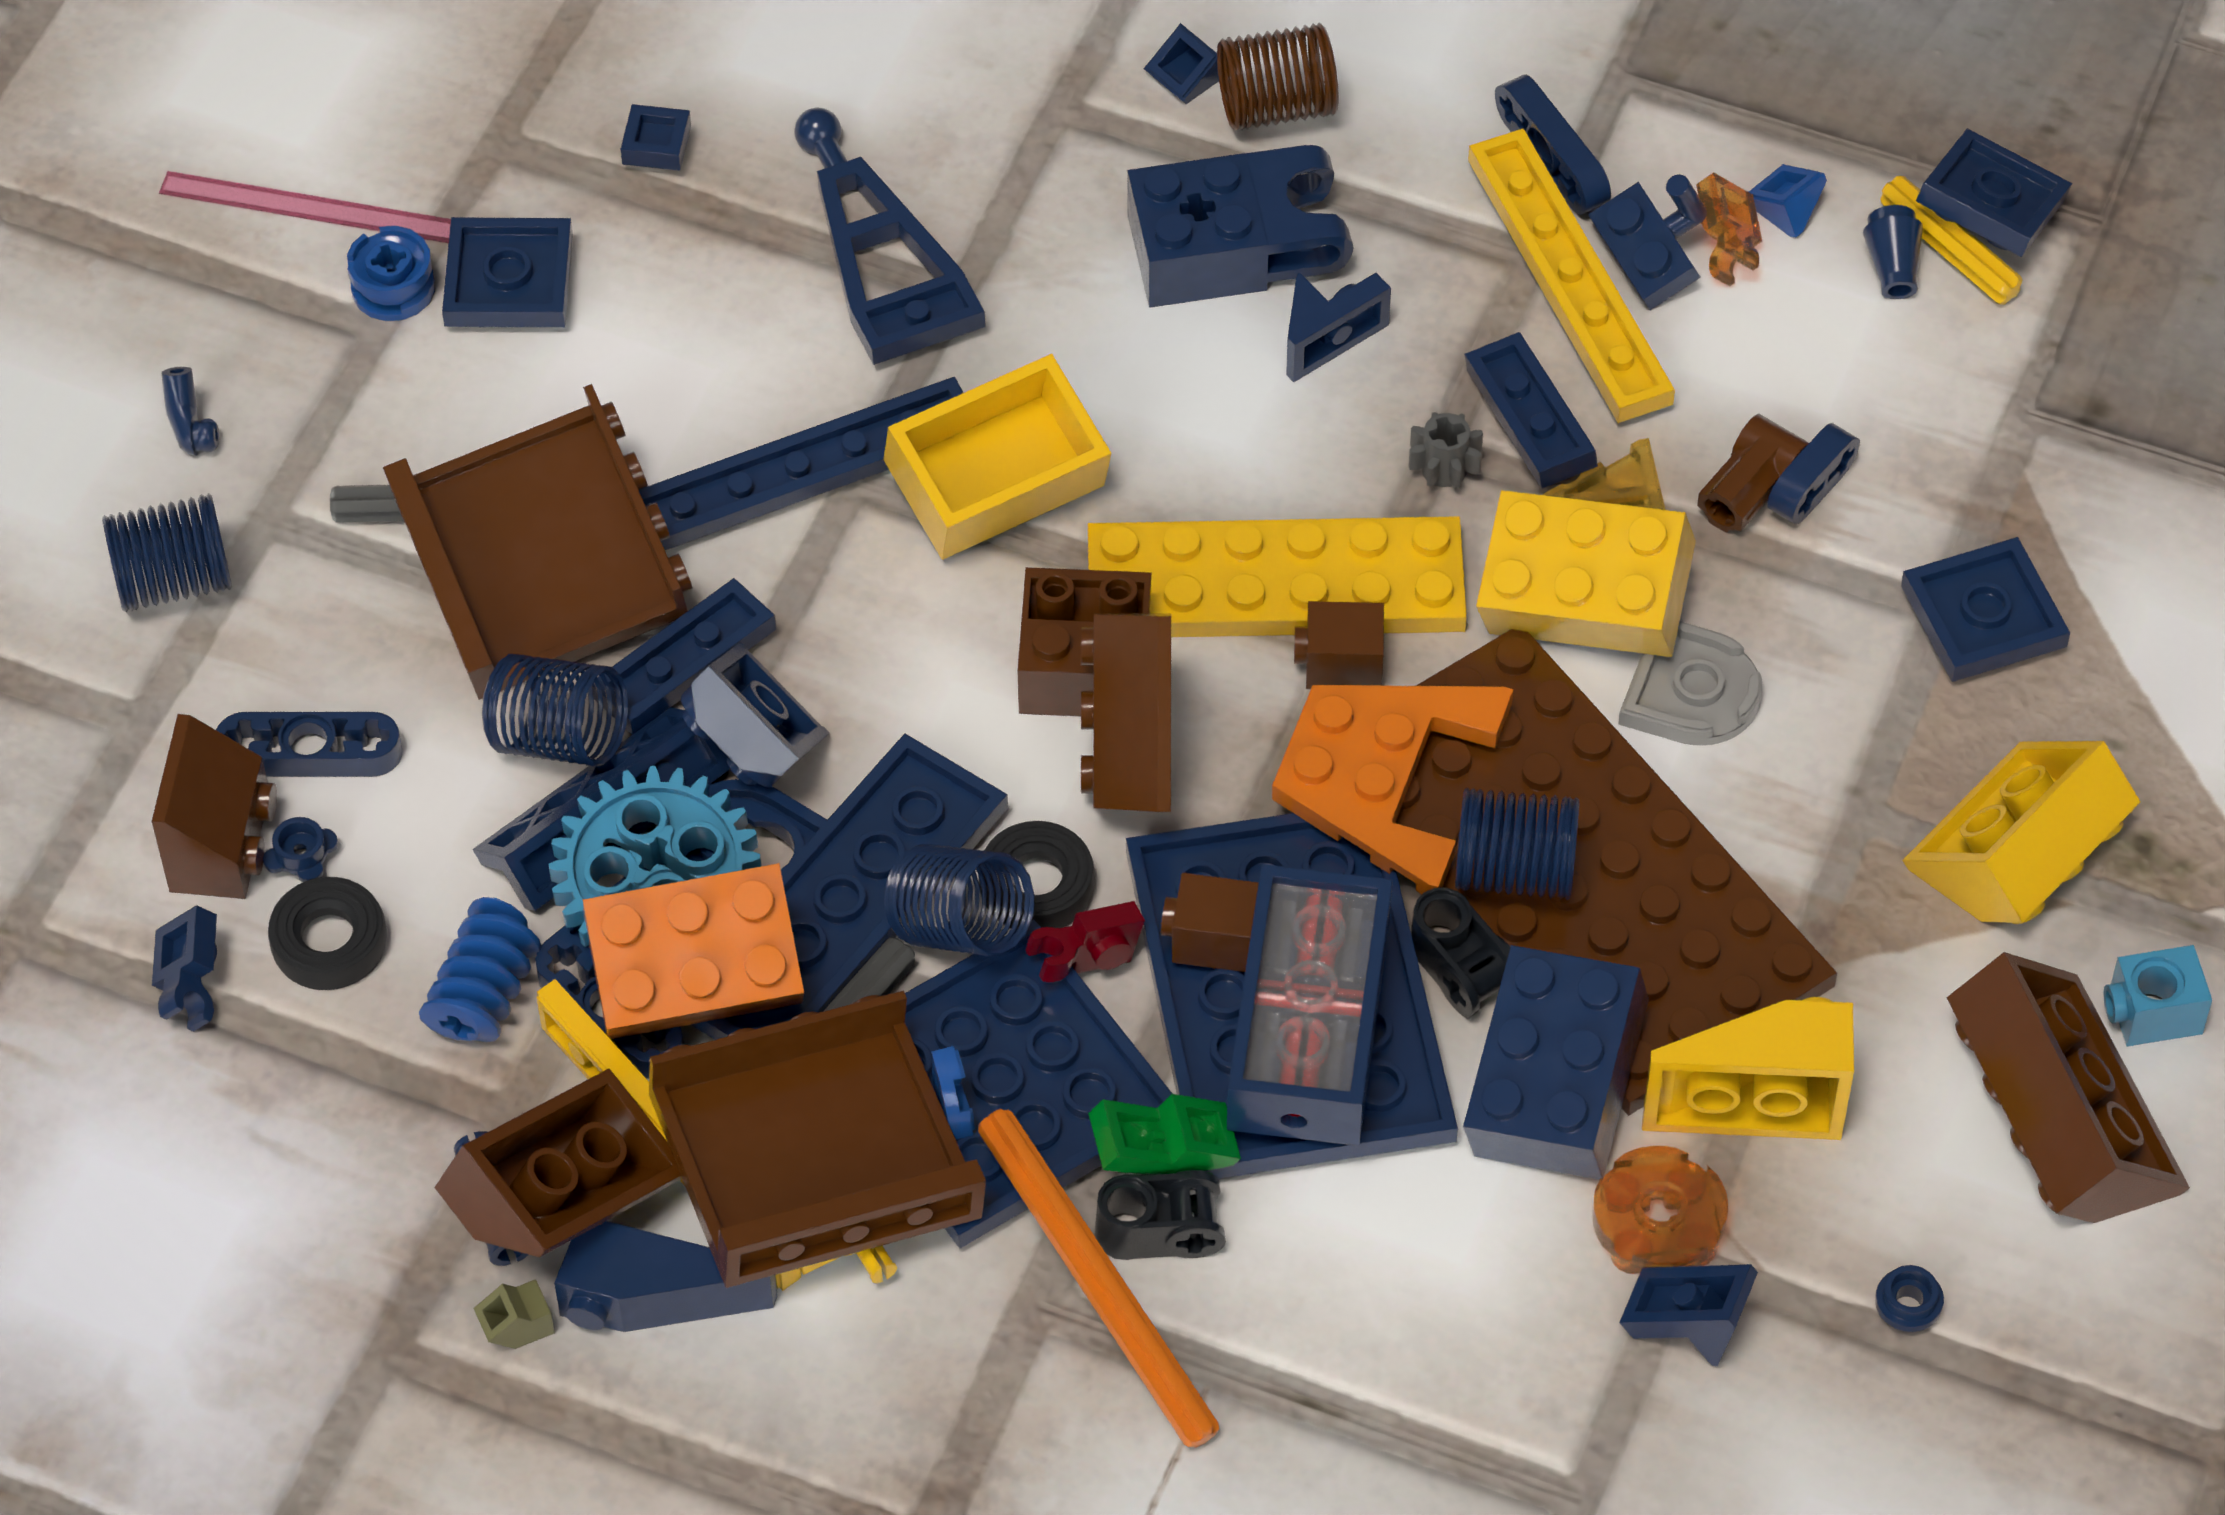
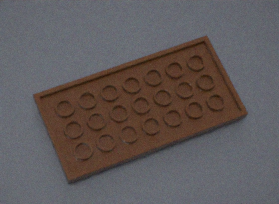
M1511 629L1416 685L1486 686L1513 689L1512 706L1496 748L1435 731L1430 732L1396 824L1456 841L1455 856L1443 888L1447 887L1456 890L1466 897L1469 904L1493 932L1503 938L1510 947L1513 945L1640 968L1649 1002L1622 1104V1109L1628 1116L1644 1107L1652 1050L1778 1002L1819 997L1835 987L1837 978L1835 969L1529 632ZM1468 787L1470 790L1475 788L1476 791L1480 788L1483 790V815L1486 795L1489 790L1492 789L1494 792V814L1498 793L1501 790L1505 793L1506 813L1508 795L1513 791L1516 794L1515 820L1519 795L1523 792L1526 795L1527 819L1529 798L1534 793L1537 796L1536 826L1541 796L1545 794L1548 797V825L1551 798L1556 795L1558 797L1557 832L1562 799L1565 796L1567 798L1571 797L1574 799L1577 797L1579 799L1571 898L1569 900H1566L1565 897L1560 900L1558 897L1559 876L1556 894L1552 899L1548 896V877L1544 896L1540 898L1537 894L1536 878L1534 894L1529 897L1526 891L1527 871L1523 893L1520 896L1516 893L1515 872L1513 891L1508 895L1505 891L1506 865L1502 891L1497 894L1494 889V866L1492 887L1487 893L1484 890L1485 859L1479 891L1476 892L1473 889L1474 860L1470 888L1467 891H1464L1462 888L1459 890L1455 888L1461 811L1465 788Z

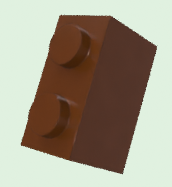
M177 714L151 821L169 892L246 899L251 875H260L263 868L265 843L264 838L260 837L263 821L271 822L275 815L277 803L276 784L268 783L263 759L260 755L195 717L185 714Z

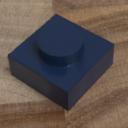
M632 104L620 148L622 165L680 171L691 129L690 110Z

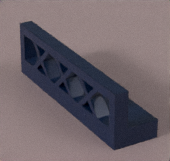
M670 707L621 742L614 756L604 765L588 766L472 850L481 865L503 871L523 907L536 911L554 897L552 888L559 884L551 881L549 863L559 860L554 857L551 843L554 838H568L563 832L561 822L563 816H573L582 819L577 798L584 796L596 803L599 802L601 795L598 782L602 780L607 782L615 791L622 789L623 771L629 770L634 776L637 784L645 783L650 766H656L660 782H669L674 771L677 768H682L685 786L691 788L703 775L708 777V782L711 784L730 770L727 764L728 756L712 739L704 740L686 725L682 718L684 710ZM648 821L639 822L628 831L640 835L655 823ZM608 843L605 845V847L614 846L621 848L620 846L614 843Z

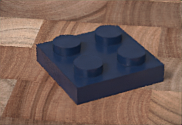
M1967 128L1925 180L1916 202L1933 210L1940 218L1956 222L1986 238L1993 246L2009 250L2022 257L2063 204L2072 183Z
M451 217L442 306L444 327L565 328L573 238L571 218Z
M2018 537L1903 571L1901 587L1952 682L2068 646L2070 631Z

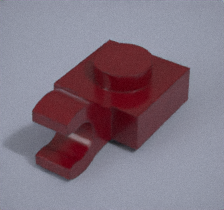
M1135 901L1078 912L1075 915L1072 926L1063 928L1043 927L1034 930L1030 934L1025 951L1028 956L1040 953L1052 955L1044 959L1039 974L1043 982H1057L1064 979L1069 974L1071 966L1077 973L1096 969L1111 970L1124 963L1131 962L1145 919Z

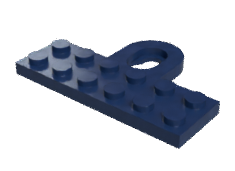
M906 733L894 744L828 820L774 787H764L758 783L755 786H749L740 779L725 780L709 785V797L727 789L730 792L731 799L729 811L744 807L748 824L753 827L765 828L783 839L794 851L789 863L781 869V875L804 996L801 1004L690 1025L716 1040L727 1037L739 1029H758L789 1021L804 1012H823L887 939L896 938L897 936L888 923L884 898L886 881L893 864L904 851L918 844H935L973 849L1008 809V794ZM698 848L690 851L685 857L696 862L704 861L715 852L706 848ZM907 868L905 869V871H904V873H903V875H902V878H901L900 883H899V885H898V891H897V902H896V905H897V910H898L899 919H900V922H901V923H902V920H901V916H900V912H899V907H898V905H899V894H900V885H901L902 880H903V878H904V876H905V873H906V871H907ZM914 869L912 870V872H911V874H910V876H909V879H908L907 884H906V886H905V892H904V903H903V906H904V911H905L907 923H909L908 917H907L906 908H905V906H906L907 886H908L909 881H910V879H911V876H912V874H913V872H914ZM921 870L919 871V873H918V875H917V877H916V880H915V882H914V885H913V887H912L911 905H910V907H911V911H912V916H913V917H914V913H913V909H912V908H913L914 887H915L916 882H917V880H918V878H919V875H920V873H921ZM928 871L926 872L921 883V886L919 888L917 906L918 911L920 910L921 888L924 884ZM935 872L933 873L928 884V887L926 889L925 903L928 900V890L935 875ZM942 873L940 874V876H939V878H938V881H937V883H936V885H935V888H934V890H933V894H934L935 891H936V888H937V886H938V883H939V881H940V878H941V876H942Z

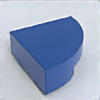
M954 1046L931 1051L933 1088L956 1140L973 1136V1130H975L972 1108H969L962 1086L961 1078H965V1073L958 1050L955 1051Z

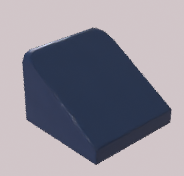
M1181 23L1143 68L1185 104H1188L1219 82L1217 52Z

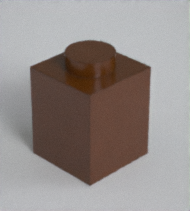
M1308 601L1307 626H1295L1294 664H1306V689H1311L1312 685L1382 686L1384 603Z
M1182 873L1178 897L1165 898L1161 922V936L1172 937V963L1245 972L1259 882Z

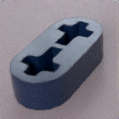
M1834 423L1827 424L1780 475L1769 495L1768 508L1795 525L1801 523L1848 471L1858 453L1860 439Z

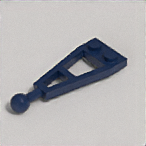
M819 107L803 112L795 124V139L804 151L818 155L824 169L817 171L818 188L851 324L872 364L875 365L986 327L985 311L958 264L862 157L847 161L838 144L842 130L836 115L825 108ZM858 189L878 214L847 224L839 194ZM900 237L935 277L934 279L866 301L854 252Z

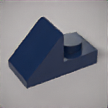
M1298 273L1287 337L1286 375L1293 383L1389 326L1391 287L1377 273H1374L1357 284L1344 286L1328 301L1301 273Z
M1752 1264L1642 1268L1619 1323L1633 1339L1687 1337L1712 1366H1718L1737 1326L1758 1272Z

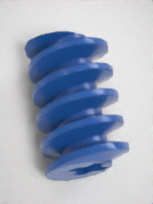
M482 897L473 900L467 910L468 917L463 920L457 931L458 938L453 941L448 949V959L444 960L437 972L438 980L432 984L427 993L428 1001L419 1010L420 1020L427 1027L453 1040H475L481 1042L497 1040L502 1031L498 1021L506 1020L512 1010L508 1000L516 999L522 989L518 979L525 978L532 968L528 958L535 957L541 949L540 939L533 931L528 929L527 919L522 912L498 898Z

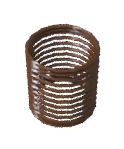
M1320 22L1317 25L1313 23L1310 28L1304 25L1301 31L1295 26L1292 32L1285 28L1282 34L1276 29L1273 35L1266 31L1263 37L1257 32L1254 39L1251 35L1247 34L1244 40L1238 35L1235 42L1230 37H1227L1226 40L1222 38L1217 45L1219 84L1229 125L1234 131L1238 129L1242 131L1244 128L1248 130L1252 125L1258 128L1262 123L1266 127L1271 122L1277 125L1281 120L1286 124L1290 118L1294 122L1300 117L1305 121L1309 115L1313 119L1318 114L1324 118L1329 114L1333 116L1337 112L1339 92L1335 59L1327 30ZM1306 36H1307V41H1308V55H1307ZM1287 39L1290 45V50L1293 59L1296 92L1294 89V84L1291 75ZM1297 39L1299 42L1302 55L1306 93L1300 72ZM1278 42L1280 45L1284 64L1287 95L1285 92L1283 78L1281 74ZM1259 45L1261 48L1265 68L1267 94L1265 90L1261 69ZM1269 45L1271 48L1275 69L1277 95L1275 91L1270 65ZM1240 48L1242 51L1243 61L1245 65L1248 96L1243 77ZM1250 48H1251V52H1252V56H1253V61H1254V66H1255L1258 97H1257L1256 88H1255L1254 79H1253V73H1252V66H1251V59H1250ZM1320 52H1321V57H1322V64H1323V71H1324V80H1323V74H1322V69H1321ZM1302 103L1305 107V114L1302 112ZM1312 103H1313V105H1314V107H1315L1314 113L1312 112V109H1311ZM1283 105L1286 110V117L1283 115ZM1293 105L1296 110L1295 116L1292 112ZM1264 108L1267 113V120L1264 117ZM1274 108H1275L1276 113H1277L1276 119H1275V117H1274V115H1273ZM1255 111H1256V113H1257V115H1258L1257 121L1255 120V117H1254Z

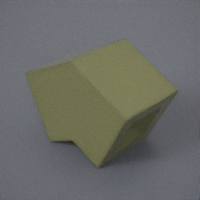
M536 1279L517 1287L502 1283L473 1308L488 1342L517 1349L555 1334L551 1311Z

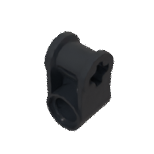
M1447 887L1433 888L1425 891L1416 901L1411 925V935L1417 960L1439 985L1450 1004L1463 1016L1471 1017L1479 1011L1480 1002L1499 991L1510 946L1503 938L1493 932L1469 904L1467 898L1458 891ZM1442 925L1452 931L1440 933L1429 927Z
M1187 1170L1175 1174H1124L1112 1177L1103 1184L1098 1192L1094 1236L1107 1255L1120 1260L1172 1256L1200 1258L1217 1253L1226 1243L1224 1228L1217 1223L1215 1200L1221 1193L1219 1179L1213 1173L1203 1170ZM1193 1189L1196 1194L1190 1195V1191ZM1125 1213L1131 1214L1138 1219L1121 1221L1114 1216ZM1190 1234H1196V1237L1192 1239Z

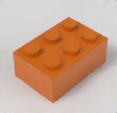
M779 863L583 899V912L606 1035L610 1039L791 1006L803 1002L804 989Z

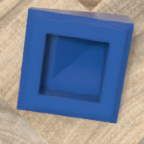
M1782 164L1747 192L1744 199L1749 207L1788 236L1796 238L1804 231L1827 179L1825 173Z

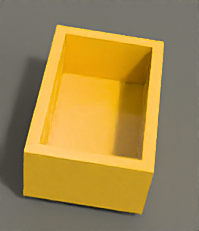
M1051 353L889 426L883 460L940 558L944 560L1105 486L1112 453Z
M1501 490L1476 604L1488 633L1502 635L1514 629L1529 632L1535 640L1672 657L1696 543L1686 512Z

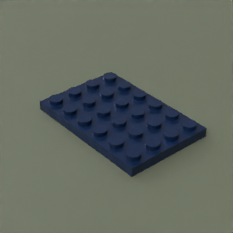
M1294 813L1126 838V855L1137 907L1145 919L1142 932L1177 1095L1225 1102L1226 1106L1245 972L1172 963V937L1161 936V922L1165 898L1178 897L1181 874L1189 873L1259 882L1261 865L1266 864L1393 879L1390 925L1360 1146L1233 1131L1241 1159L1234 1166L1205 1170L1206 1172L1213 1173L1220 1179L1457 1142L1458 1127L1395 870L1390 874L1370 862L1369 853L1343 837L1339 841L1333 839Z

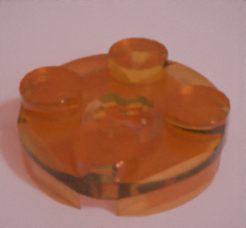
M1669 1146L1637 1148L1624 1153L1614 1161L1613 1169L1605 1174L1603 1180L1600 1178L1595 1188L1592 1221L1599 1242L1611 1254L1613 1264L1620 1271L1627 1274H1637L1641 1272L1642 1268L1704 1266L1714 1259L1718 1245L1725 1233L1728 1216V1198L1721 1179L1708 1165L1705 1171L1700 1165L1688 1160L1689 1153ZM1662 1200L1666 1209H1677L1678 1214L1670 1216L1668 1221H1656L1649 1218L1645 1212L1650 1210L1651 1201Z

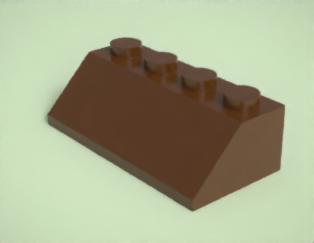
M2003 952L1946 997L1958 1020L1955 1023L1956 1031L1964 1044L1974 1051L1985 1072L1982 1077L1983 1084L1991 1097L2002 1105L2012 1125L2010 1129L2011 1139L2017 1149L2030 1160L2040 1180L2038 1183L2039 1194L2053 1212L2058 1215L2097 1223L2180 1196L2190 1188L2077 974Z

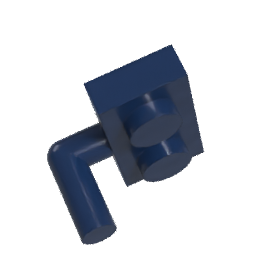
M1681 174L1672 176L1666 183V191L1678 210L1664 219L1639 182L1588 214L1649 310H1652L1701 278L1676 239L1702 223L1707 216V209L1688 178Z

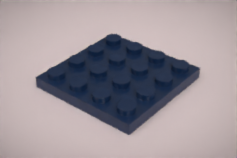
M1035 919L1031 921L1023 939L1009 952L1001 956L972 954L905 993L907 997L905 1024L932 1086L931 1051L954 1046L955 1051L958 1050L965 1073V1078H961L962 1086L969 1108L973 1110L975 1125L973 1136L957 1139L956 1142L965 1162L978 1160L986 1179L981 1219L944 1228L960 1249L1028 1209L978 1133L979 1123L988 1117L989 1114L998 1109L1013 1112L1062 1188L1102 1166L1088 1114L1101 1100L1105 1099L1158 1108L1173 1094L1072 966L1069 974L1060 981L1043 982L1039 974L1044 959L1052 955L1040 953L1028 956L1025 951L1030 934L1034 930L1041 928Z

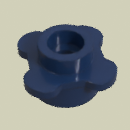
M294 817L285 820L273 833V848L264 853V866L271 873L284 871L297 875L301 882L320 878L324 874L322 864L328 853L334 852L338 847L337 836L331 829H322L317 822L306 817ZM306 849V852L303 854L295 853L296 850Z

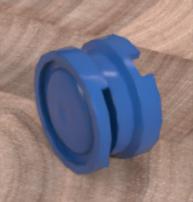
M400 226L379 227L380 233L370 237L363 233L352 243L347 253V270L351 280L352 298L359 310L371 318L383 321L405 320L419 314L430 304L435 293V279L431 265L430 248L424 238L413 230Z

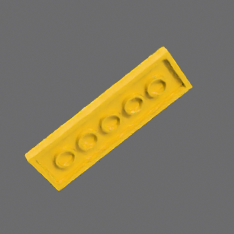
M1460 516L1088 523V570L1152 572L1150 613H1171V637L1295 635V626H1307L1308 601L1384 603V634L1465 632L1466 630Z

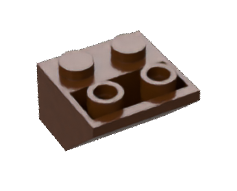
M1025 567L1017 669L1019 714L1081 717V691H1094V665H1081V627H1094V613H1150L1152 572Z

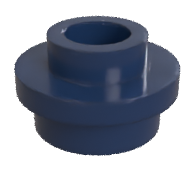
M1915 1265L1901 1266L1887 1273L1879 1282L1875 1294V1305L1880 1317L1893 1328L1906 1332H1917L1932 1326L1940 1317L1944 1304L1943 1291L1935 1277L1926 1269ZM1902 1297H1911L1917 1300L1920 1306H1906L1897 1300Z

